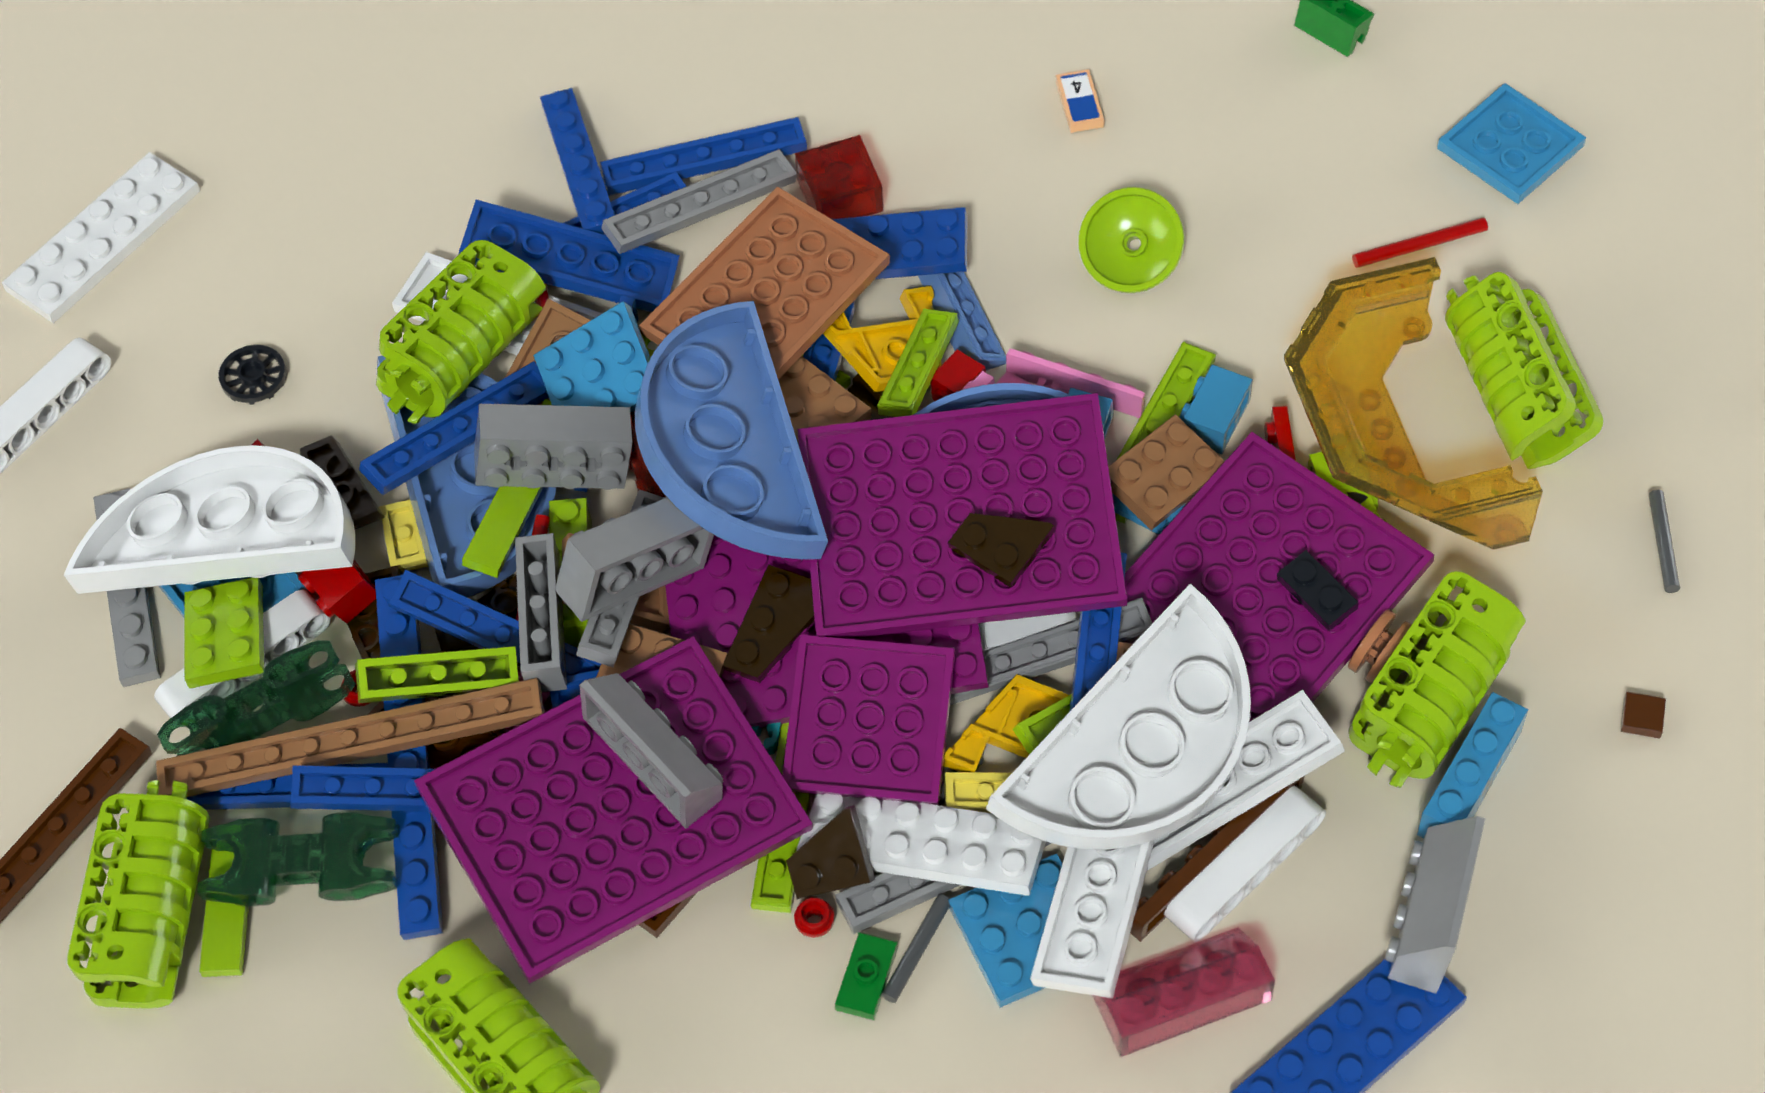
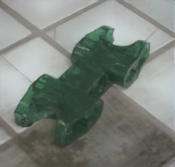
M324 640L314 641L292 649L273 659L265 667L262 678L225 698L217 695H208L186 706L166 721L157 735L164 750L168 754H177V756L194 753L202 748L208 750L253 740L290 719L306 722L319 716L348 696L356 683L345 664H338L340 659L331 642ZM320 651L328 653V658L323 664L315 668L310 667L309 661L312 655ZM336 675L344 676V683L338 689L327 690L324 688V682ZM258 706H261L260 709L253 712ZM186 727L190 730V735L180 742H170V735L175 729Z
M350 812L324 816L322 818V833L280 835V823L267 818L238 819L202 830L201 842L205 843L206 848L234 853V860L232 866L224 874L198 882L197 894L203 900L248 907L273 904L276 901V886L319 883L318 896L330 901L361 900L369 896L397 889V877H395L393 871L383 868L366 867L363 865V860L366 852L373 845L392 841L394 838L399 837L400 826L395 819Z

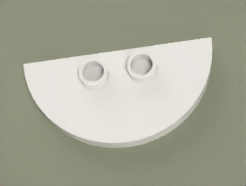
M255 445L216 449L181 460L160 470L130 489L113 503L93 524L77 546L66 568L64 577L77 594L173 584L193 585L203 581L243 577L263 578L273 574L352 567L356 539L354 522L346 503L329 476L314 462L300 454L281 448Z
M1189 584L990 796L986 809L1008 825L1037 839L1072 848L1107 850L1135 846L1163 837L1185 825L1208 806L1224 786L1239 758L1246 740L1251 708L1250 683L1241 650L1229 626L1208 599L1194 586Z

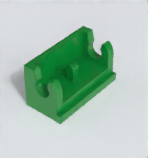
M1300 0L1294 26L1348 57L1353 53L1356 41L1363 44L1366 39L1374 13L1351 0Z

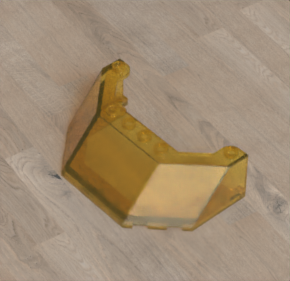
M1432 257L1330 281L1316 308H1313L1301 327V332L1297 339L1284 354V361L1332 477L1493 550L1528 542L1543 493L1536 476L1528 478L1527 482H1519L1513 478V469L1509 465L1435 484L1427 481L1383 382V377L1401 347L1425 340L1431 333L1432 320L1428 313L1433 281L1439 280L1441 274L1436 258Z

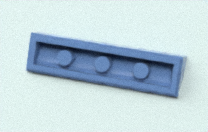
M964 272L918 276L923 287L932 286L934 298L932 306L934 310L954 312L958 315L959 323L950 340L954 351L958 349L984 365L986 370L1006 364V355Z

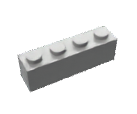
M554 534L516 537L521 674L524 681L537 678L541 684L542 692L566 690L567 675L562 598L555 591L561 561Z

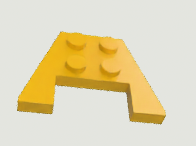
M932 286L903 290L899 299L909 320L851 328L843 312L823 335L874 392L884 391L923 309L933 310Z
M1016 675L986 707L985 712L974 724H971L962 733L961 738L952 747L948 748L944 755L943 766L958 772H976L987 744L1027 758L1029 754L1014 733L1013 728L1023 720L1069 696V694Z

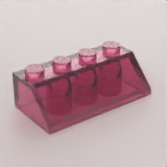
M1237 927L1120 971L1113 998L1092 996L1120 1057L1271 1001L1275 978L1258 944Z

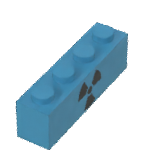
M1494 692L1491 693L1422 813L1418 836L1424 838L1428 827L1474 817L1522 732L1528 712L1527 708Z

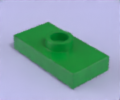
M858 933L835 1002L836 1011L875 1020L882 999V993L898 950L897 942Z

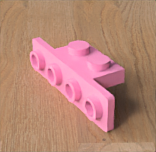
M1009 349L1006 355V372L1013 373L1028 382L1067 394L1070 388L1088 393H1098L1099 396L1113 399V410L1140 418L1144 412L1145 393L1131 385L1103 379L1097 374H1088L1070 368L1060 362L1054 363L1036 357L1026 351L1020 352Z

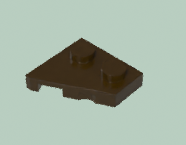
M970 513L948 541V546L954 552L968 559L971 563L1011 588L1053 535L1055 527L1050 522Z
M855 805L845 808L786 860L797 899L867 884L875 880Z

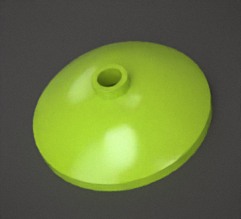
M1122 188L1106 194L1089 209L1080 227L1079 252L1085 268L1101 285L1122 293L1143 292L1161 284L1177 267L1184 248V229L1176 210L1161 195L1144 188ZM1139 239L1141 241L1140 248L1130 250L1129 245L1131 241Z

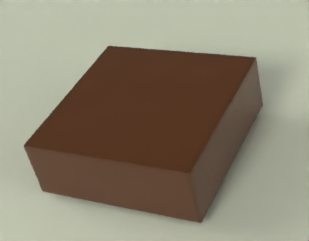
M1626 692L1620 732L1660 739L1663 733L1666 698Z

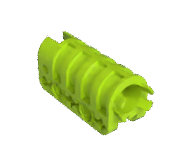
M477 240L469 244L380 331L379 351L386 359L377 368L376 386L379 391L391 398L387 403L391 411L397 415L403 406L413 411V414L408 418V422L418 424L423 416L432 418L441 415L447 406L466 390L469 383L474 378H477L490 365V362L499 356L510 345L511 341L521 334L540 314L543 308L535 304L534 301L546 290V286L538 273L526 262L492 242ZM476 258H478L480 260L477 262V265L475 267ZM457 274H463L468 279L463 283L454 281L452 277ZM447 290L446 300L442 299L445 296ZM433 299L438 300V301L434 304V309H432ZM413 316H421L425 321L420 325H414L408 319ZM402 332H403V333H404V334H403V341H402V343H401V342H399L398 340H399L400 338H402Z
M1495 272L1481 282L1475 275L1464 279L1463 282L1467 286L1468 291L1458 297L1453 288L1450 289L1446 295L1447 300L1451 304L1445 315L1446 324L1454 336L1455 343L1468 366V371L1481 394L1482 401L1495 424V429L1503 442L1510 460L1513 461L1522 456L1529 470L1550 465L1561 460L1600 432L1603 427L1602 413L1543 296L1530 289L1521 290L1515 279L1502 272ZM1544 326H1547L1549 329L1546 340L1540 329ZM1553 355H1555V356H1557L1558 358H1560V359L1557 360V365H1556V363H1555V361H1554L1555 358H1554ZM1571 383H1575L1577 387L1574 397L1568 387ZM1576 409H1579L1580 412L1588 416L1585 419L1586 425L1583 428L1580 427L1583 420L1580 414L1575 411ZM1565 427L1564 434L1559 437L1560 429Z
M1454 571L1448 573L1442 579L1366 691L1360 709L1348 730L1351 742L1357 748L1373 757L1367 768L1374 775H1377L1385 764L1396 771L1389 784L1398 788L1403 786L1408 777L1425 779L1433 775L1510 657V647L1526 622L1521 611L1509 599L1463 572ZM1458 586L1463 589L1462 593L1457 596L1455 601L1448 599L1451 591ZM1472 605L1481 606L1484 612L1476 611ZM1443 614L1447 620L1441 627L1435 626L1438 617ZM1421 638L1428 639L1423 650L1417 649L1416 645ZM1404 670L1409 676L1403 684L1396 683L1401 671ZM1383 694H1389L1391 696L1385 707H1381L1378 701ZM1368 723H1370L1364 734L1361 733L1362 729L1365 728Z
M154 780L148 782L147 794H114L108 797L100 808L67 955V963L71 971L80 981H84L86 994L98 1006L148 1009L164 1007L173 1002L205 847L207 829L210 822V815L203 807L187 800L188 785L186 783L173 781L171 796L158 795L160 781ZM121 808H126L128 813L120 816V828L117 830L118 825L113 815L119 814ZM114 842L111 858L102 856L103 849L108 844ZM104 869H107V870H108L107 884H105V880H106V876H107V875H106ZM104 886L102 897L97 887ZM98 915L95 932L87 931V922L92 917ZM86 942L92 944L91 957H89L90 947L88 946V944H87ZM117 951V954L111 957L112 954ZM88 959L87 968H83L80 961ZM106 980L110 981L112 986H106L103 993H100L96 986H102ZM129 982L138 983L134 987H128Z
M470 938L455 941L442 948L400 981L397 988V996L403 1009L408 1014V1022L412 1031L463 1093H599L600 1084L503 971L497 965L492 964ZM442 975L451 976L444 984L437 982L438 978ZM416 988L419 991H423L425 995L418 1000L416 997H411L410 991ZM433 1019H435L436 1024L440 1029L438 1032L434 1031L431 1028V1022ZM455 1039H458L463 1043V1047L460 1052L456 1043L454 1042ZM483 1077L489 1087L487 1091L483 1090L480 1086Z

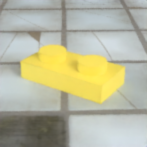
M406 500L379 506L385 517L382 518V525L390 567L398 566L402 572L428 567L411 501Z
M945 772V806L991 813L986 809L990 796L1013 772Z

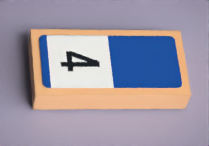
M1089 69L1056 75V85L1070 133L1103 128L1104 118Z

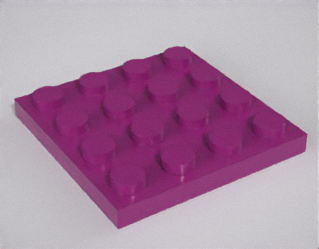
M800 635L782 775L792 792L822 795L833 794L854 798L872 797L878 800L939 805L956 654L955 648Z

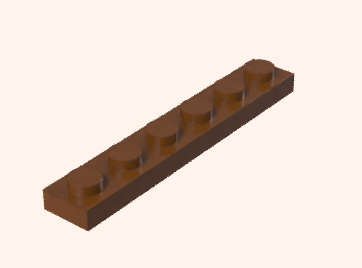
M119 728L0 859V923L98 815L103 802L108 797L116 794L150 757L152 751L147 744Z
M1305 776L1214 830L1212 833L1213 838L1204 847L1201 844L1195 846L1185 858L1184 862L1186 864L1177 873L1171 870L1161 879L1157 885L1159 890L1150 898L1143 896L1139 899L1130 933L1141 942L1166 918L1164 913L1171 901L1289 788L1297 786L1301 789Z

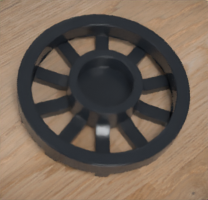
M249 345L233 351L225 358L219 369V382L225 394L233 401L249 403V405H254L255 402L267 398L271 399L285 384L286 366L282 356L273 348L264 345ZM252 354V358L243 360L241 358L245 355ZM259 354L268 355L263 362L258 359ZM274 359L279 364L278 366L266 369ZM237 361L239 364L237 370L229 369ZM279 372V375H278L277 378H273V377H269V376H268V375H270V374H274V373ZM227 374L239 378L226 382L225 377ZM265 382H268V383H271L272 385H271L269 388H267V387L264 385V383H265ZM241 384L236 392L230 389ZM259 387L262 392L256 393V388ZM249 388V394H243Z

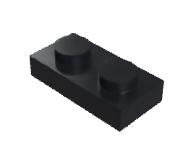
M1307 550L1277 572V580L1328 631H1331L1358 609V601Z

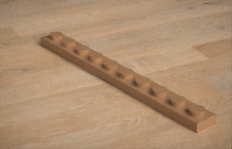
M537 678L158 760L156 761L157 780L160 781L158 795L171 796L173 781L186 783L188 785L187 797L291 775L293 765L333 766L522 725L544 713L541 684Z

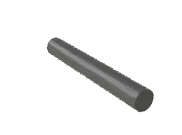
M1653 490L1649 493V501L1664 590L1667 593H1675L1680 590L1664 492L1662 490Z
M938 894L882 993V997L891 1003H896L950 907L949 897L943 894Z

